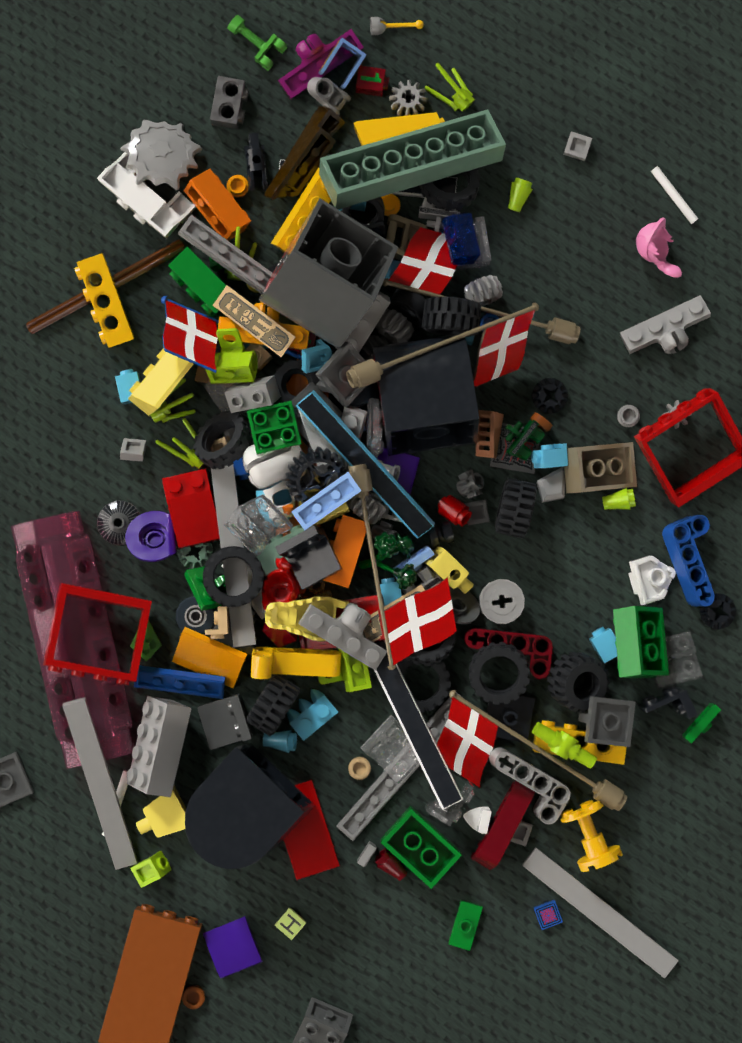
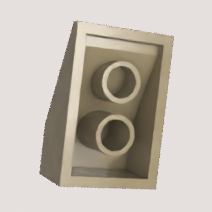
M633 442L567 448L568 466H564L566 494L637 487Z

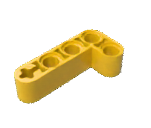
M255 647L252 651L251 677L255 679H269L272 677V674L321 677L340 676V651L281 647Z

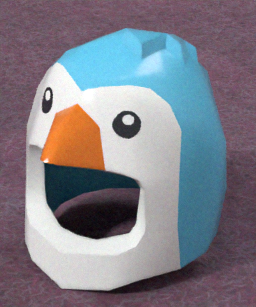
M288 480L275 483L266 489L256 490L259 509L273 525H283L284 522L293 517L291 511L295 509V499L289 493L290 488L286 486Z

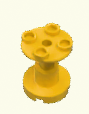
M593 800L581 803V808L573 811L571 808L561 813L562 818L560 821L562 823L578 820L584 835L581 843L586 855L577 861L581 872L589 871V866H595V869L602 868L619 859L618 856H623L619 845L607 846L603 834L597 833L590 814L600 810L603 807V803H600V801L593 802Z

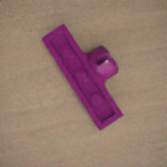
M352 29L327 45L321 41L317 34H311L307 37L306 42L302 40L298 43L296 52L301 58L302 63L278 80L290 99L307 89L310 79L324 77L353 56L352 53L340 46L322 75L318 74L341 38H344L360 50L364 48Z

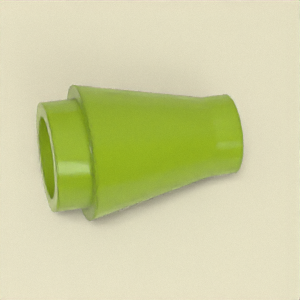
M515 178V181L511 184L508 209L520 213L521 208L533 190L531 189L533 183Z
M625 488L602 497L604 510H631V507H636L633 489L627 490Z

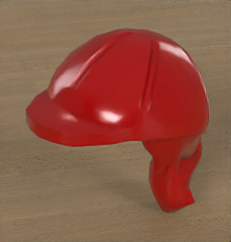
M285 557L276 558V566L279 569L272 571L263 581L262 605L265 612L270 603L291 602L298 599L300 585L295 574L291 571L292 565Z

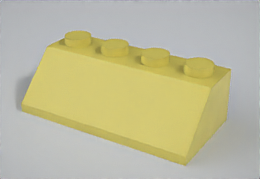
M164 348L156 356L159 358L158 362L155 365L151 363L143 372L146 377L140 383L137 380L129 390L132 394L128 399L148 416L161 406L193 366V363L165 352Z

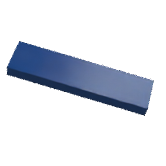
M139 665L134 687L223 699L225 677Z

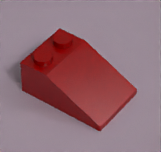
M207 469L162 478L179 549L220 540L215 498Z

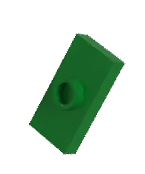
M709 703L682 734V737L692 744L701 732L704 734L711 728V721L721 709L716 704Z
M464 900L460 901L449 938V945L471 950L483 906Z

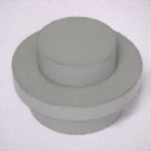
M625 405L619 409L617 419L622 426L633 427L638 423L640 413L635 406Z

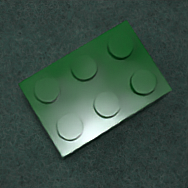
M186 247L168 265L171 270L169 274L180 287L183 285L187 287L185 291L196 303L199 301L203 303L201 307L210 317L214 318L216 316L219 319V316L223 317L225 314L215 308L213 304L226 285Z
M630 606L613 609L619 678L647 679L669 676L663 608Z
M412 806L401 815L380 839L383 846L431 889L462 856L461 851Z

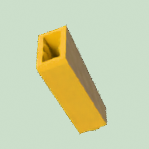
M437 112L357 121L354 122V130L361 146L436 125L445 122L443 117L439 118Z

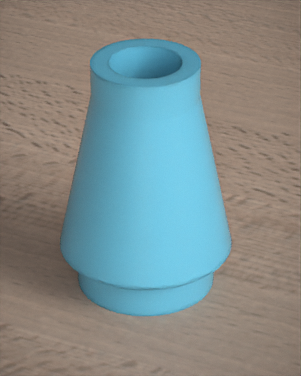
M291 730L275 732L271 736L265 733L263 735L264 747L274 748L287 753L296 750L297 734L292 733Z

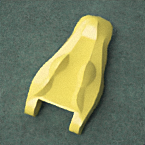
M317 596L291 602H273L266 608L265 623L273 629L286 630L315 641H326L299 625L298 622L310 604L336 618L337 608L345 609L349 601L329 596Z

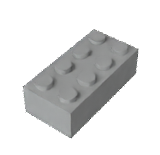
M147 696L142 708L141 724L137 729L136 746L132 751L131 768L127 772V784L145 794L171 797L191 708L170 699Z

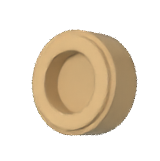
M364 757L352 759L348 767L349 774L357 780L367 778L371 771L369 761Z

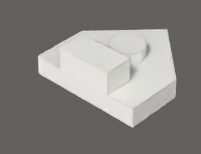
M646 556L630 561L631 572L628 575L634 594H638L640 604L646 605L664 599L668 592L667 589L676 575L675 569L660 562L654 556Z

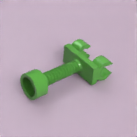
M236 15L229 23L227 29L234 35L241 33L251 43L255 44L260 49L254 57L255 61L269 71L274 64L265 54L272 46L283 54L288 48L286 47L287 44L275 34L267 42H264L245 27V20L241 16Z

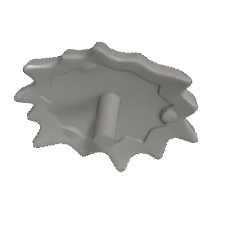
M143 120L140 128L132 130L130 135L131 141L120 149L129 155L126 168L136 172L137 185L149 179L155 186L166 183L175 190H179V181L182 177H188V169L198 168L194 155L201 152L202 148L191 141L192 136L183 131V124L170 125L165 121L154 123L149 120Z

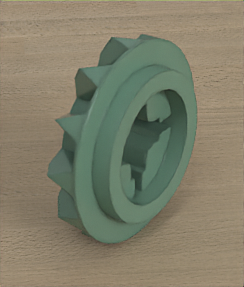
M211 542L194 545L196 548L204 547L198 552L200 560L194 555L186 556L191 551V546L181 549L178 547L179 561L190 569L205 566L207 560L213 554Z

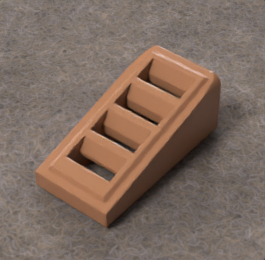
M478 410L479 428L476 456L496 459L504 414ZM486 437H490V441H485ZM484 446H490V451L484 450Z

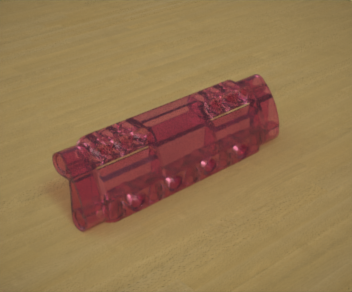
M80 511L63 513L11 526L17 552L16 564L55 734L62 746L66 769L82 766L73 737L67 739L65 736V729L69 727L66 716L62 717L60 714V707L63 703L74 700L70 678L75 698L86 697L105 760L132 754L134 748L130 731L132 719L123 684H116V679L107 678V682L93 679L94 675L86 673L84 677L73 676L70 670L62 669V673L48 671V666H43L59 585L64 583L102 591L90 538L84 532ZM39 546H41L42 555H43V559H44V563H45V568H46V572H47V577H48V581H49L50 590H51V594H52V598H53V603H54V605H52V600H51V596H50V592H49V587H48V583H47V578H46V574H45L44 565H43V561H42V557H41V552H40ZM25 552H29L32 555L33 560L31 563L25 561ZM80 562L86 566L85 573L80 572L78 569ZM30 574L37 576L38 582L36 585L30 583ZM36 595L42 598L43 603L41 607L34 603ZM66 595L54 654L55 660L121 672L105 603ZM90 606L96 609L95 617H91L88 612ZM100 650H104L106 653L105 661H101L99 658ZM57 683L61 684L63 688L60 695H57L54 690ZM111 694L116 696L115 705H111L109 702Z

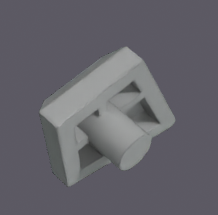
M564 466L537 480L536 483L542 503L564 499Z

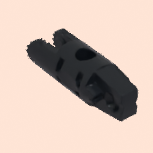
M249 133V146H244L249 191H254V176L261 175V187L263 190H267L268 177L264 145H259L258 133Z

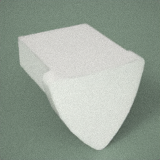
M477 807L464 813L463 817L474 830L481 834H487L492 811L489 807Z

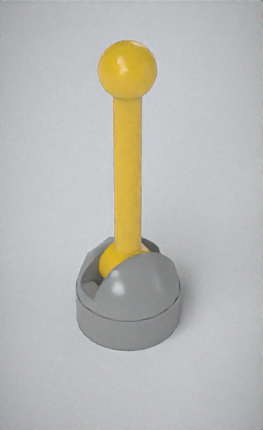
M370 17L371 35H380L386 28L416 27L417 29H422L424 26L421 20L413 23H386L380 17Z

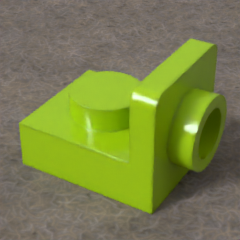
M158 851L153 856L130 868L141 888L162 878L171 871L169 862L162 851Z

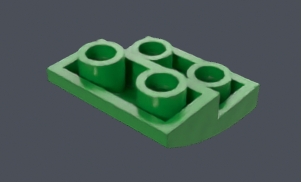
M292 401L247 411L256 454L301 445Z

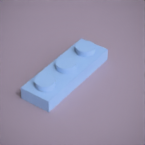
M347 472L291 512L305 531L362 490L350 473Z

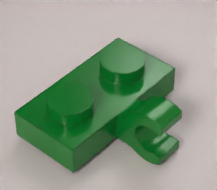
M205 566L188 569L184 574L201 611L222 606L208 595L204 587L203 570ZM222 575L214 581L217 588L224 592L226 591L225 577Z

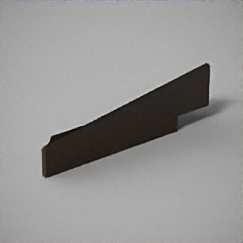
M319 106L264 195L273 200L285 196H298L320 165V158L325 157L335 144L336 140L332 136L344 125L345 121L332 109Z

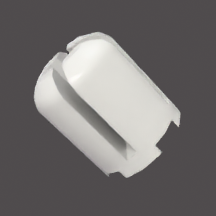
M251 445L243 452V466L246 473H250L248 478L251 483L258 489H266L275 483L287 480L285 473L291 472L288 469V465H295L293 457L299 459L301 457L300 451L302 450L300 445L256 454L255 446Z

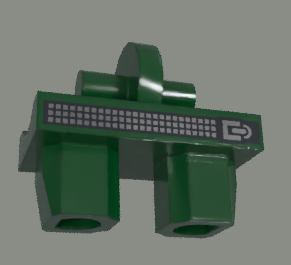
M529 420L521 432H519L523 427L521 422L518 421L514 427L508 424L505 429L509 434L505 440L511 443L514 437L516 439L507 449L506 453L526 461L533 452L524 445L528 438L539 444L545 436L544 432L537 427L539 423L535 420Z

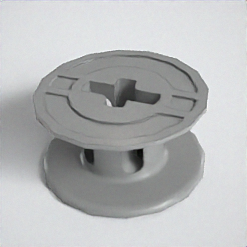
M498 579L489 582L482 589L479 596V606L482 613L487 619L497 624H507L516 620L524 609L525 598L522 590L516 583L508 579ZM499 595H503V598H511V602L504 603L503 608H500L499 604L492 605V601L498 600Z

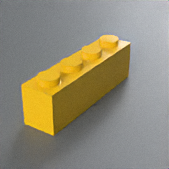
M319 167L271 242L272 245L284 253L319 198L328 204L331 202L320 178Z

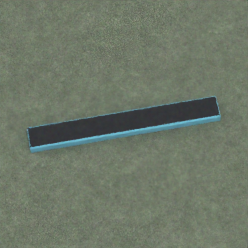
M314 390L297 403L296 407L350 466L366 464L367 469L370 470L373 491L417 539L434 527L435 522Z

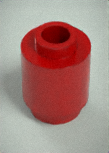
M452 495L444 496L438 503V513L454 525L464 526L471 518L472 512L469 510V507Z

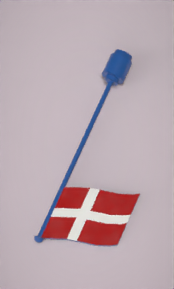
M163 296L161 302L165 303L166 313L162 338L164 351L216 373L215 352L218 339L216 324L218 325L219 320L167 299V296ZM288 349L286 350V354L302 360V355Z

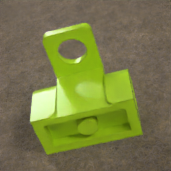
M218 329L216 335L221 346V352L215 353L217 372L206 369L210 383L254 382L258 369L256 352L245 351L238 329ZM229 334L234 336L236 340L229 342L223 336Z
M339 648L338 651L341 652L340 676L332 678L318 676L320 684L344 681L346 692L372 688L368 666Z

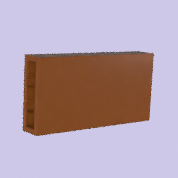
M142 904L135 908L98 1040L99 1043H170L202 923H198L197 918L185 916V919L176 916L177 913L170 910H164L162 913L155 911V907L148 904Z

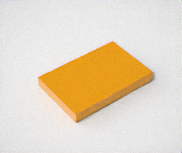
M184 627L172 662L197 673L224 676L225 685L234 689L247 654Z

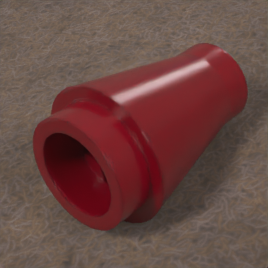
M387 848L381 850L374 860L377 868L395 877L398 881L402 880L408 872L399 859Z

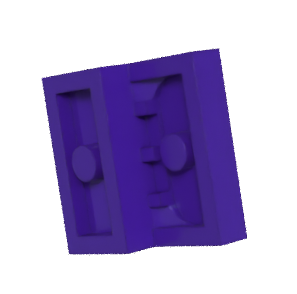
M373 446L372 454L377 460H382L384 464L391 466H400V475L397 482L410 495L420 458L405 453L388 456L387 449Z
M245 916L203 933L220 979L263 962Z

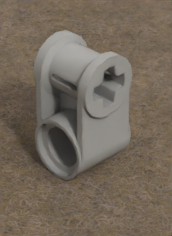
M314 77L307 84L308 93L323 107L332 109L338 116L344 104L351 100V97L328 78ZM320 82L323 84V91L321 93L318 91Z

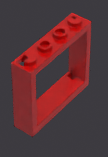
M711 388L699 391L696 397L690 401L680 403L676 410L663 414L656 423L641 428L639 434L634 436L669 500L678 508L742 467V436L719 393ZM710 402L736 451L674 490L647 442Z
M61 583L58 589L43 666H48V671L62 673V669L70 670L71 675L84 677L85 673L94 675L93 679L107 682V678L116 679V684L129 686L130 682H136L152 601ZM66 595L142 610L129 673L54 659Z

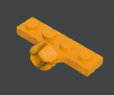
M263 303L254 304L255 307L265 313L266 305ZM267 307V316L296 337L288 348L299 350L308 348L310 331L299 325L280 323V313ZM219 316L218 329L236 328L239 330L243 343L264 345L229 317ZM229 334L223 336L226 341L233 342L236 340L234 336Z

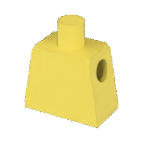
M437 546L433 550L435 555L424 563L442 580L448 577L449 587L452 589L458 587L466 594L474 585L467 578L469 572L448 551ZM455 570L454 575L450 577L451 571Z
M175 785L173 786L171 797L159 796L143 809L146 818L136 822L141 835L153 830L157 838L184 830L186 807Z

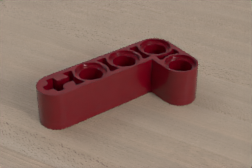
M470 628L464 634L465 644L473 649H480L484 644V641H476L473 645L472 641L468 640V637L472 636L473 632H477L476 634L479 637H485L484 633H488L486 638L487 646H489L491 638L495 634H499L506 645H513L515 638L522 637L525 640V645L522 649L518 650L522 651L523 654L529 655L528 666L530 674L538 679L545 678L549 674L553 646L551 640L546 636ZM540 639H544L547 642V648L543 652H539L536 649V642ZM537 662H542L545 665V670L541 674H535L533 671V667Z
M516 780L513 781L488 828L487 834L478 842L477 845L479 846L476 852L472 853L470 857L472 860L490 870L498 865L535 791Z

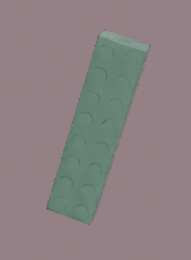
M487 109L320 158L319 175L333 206L336 209H342L503 160L506 143Z

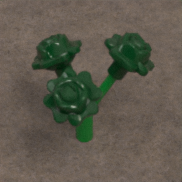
M386 532L376 536L374 548L378 550L375 556L377 566L393 573L398 578L399 589L411 587L417 581V573L414 570L413 564H406L401 570L381 563L382 560L400 553L410 559V553L414 550V544L409 536L401 537L398 533L395 538L393 534L388 535ZM371 558L359 562L361 570L372 567Z

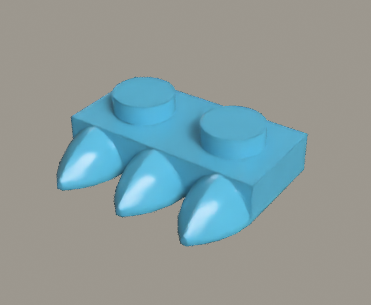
M311 689L310 692L313 704L307 700L299 699L301 714L293 709H289L287 712L289 724L303 741L338 713V710L322 692Z

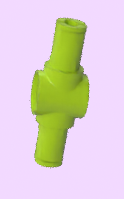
M537 722L534 726L532 734L548 743L552 752L565 760L574 759L590 769L594 766L597 757L581 748V744L578 743L577 739L562 730L561 732L558 730L553 731L540 722Z

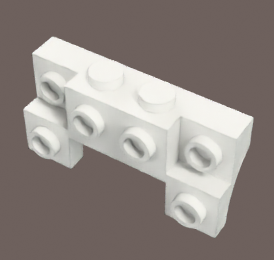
M124 152L114 163L105 168L97 179L118 198L116 202L123 209L127 210L130 208L135 213L133 217L142 225L146 222L167 239L180 223H184L196 209V206L183 196L180 191L166 203L143 182L137 185L136 172L126 168L129 155Z

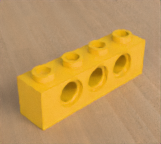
M104 253L78 261V267L74 269L79 281H84L86 288L82 290L86 301H91L94 310H91L95 323L99 322L102 331L98 332L102 344L107 343L108 348L133 340L135 337ZM93 273H98L102 277V283L99 286H93L90 283L89 279ZM100 295H107L109 297L110 304L108 307L103 308L99 306L97 300ZM109 316H114L118 320V326L114 329L108 328L105 324V320Z
M542 720L541 723L553 731L558 730L561 732L562 730L575 739L578 736L585 737L586 730L577 729L578 725L564 723V727L555 726L553 721ZM534 735L533 743L551 755H557L550 750L548 743ZM587 742L581 747L597 757L596 761L622 765L625 763L627 747L608 745L605 750L600 751L597 749L596 743Z

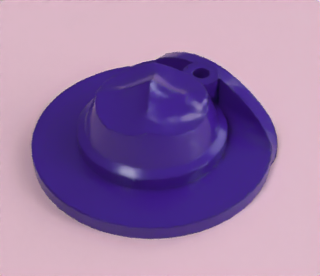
M162 511L145 512L137 516L126 530V545L130 553L137 559L146 562H158L176 553L177 541L172 520L168 513Z

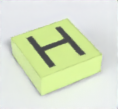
M289 907L275 923V926L292 940L307 921Z

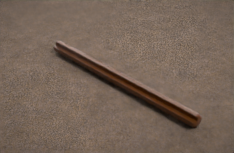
M178 239L114 274L112 278L116 288L180 254L185 249L183 242ZM82 292L27 322L26 327L31 334H34L91 303V301L87 302Z

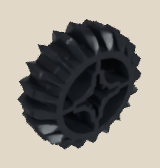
M318 446L314 452L312 448L308 447L307 454L300 451L301 457L299 459L293 457L295 465H288V469L291 472L285 473L286 478L289 479L286 482V486L290 488L289 493L291 496H294L297 502L303 504L347 473V470L343 467L344 462L342 459H338L337 453H331V450L328 448L323 451ZM318 462L327 463L326 465L322 464L320 466L313 465L314 463ZM306 469L305 475H304L303 477H301L302 474H303V472H304V470ZM313 471L319 476L318 480L320 483H318L316 479H314L315 475L313 474ZM314 488L320 489L319 491H316V492H308V491H306V490H309V491H310V490H312V489H314Z

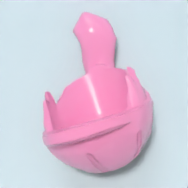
M663 217L658 222L647 224L639 231L636 238V247L638 253L646 261L653 262L666 275L678 278L682 276L681 269L666 261L669 250L668 242H673V240H671L672 236L665 229L666 219Z

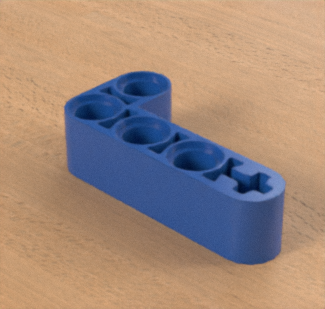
M704 515L684 517L665 526L662 532L686 601L694 607L710 606L715 598L694 540L709 530V520ZM694 521L697 524L696 530L694 528ZM676 529H677V531H678V537H677V538H676V536H675V530H676ZM684 550H685V552H686V558H685V559H684V557H683V551H684ZM691 572L694 573L693 580L691 579Z

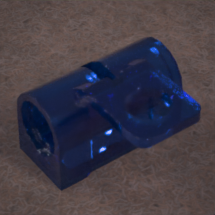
M454 214L445 217L442 220V226L451 264H474L481 253L472 214Z

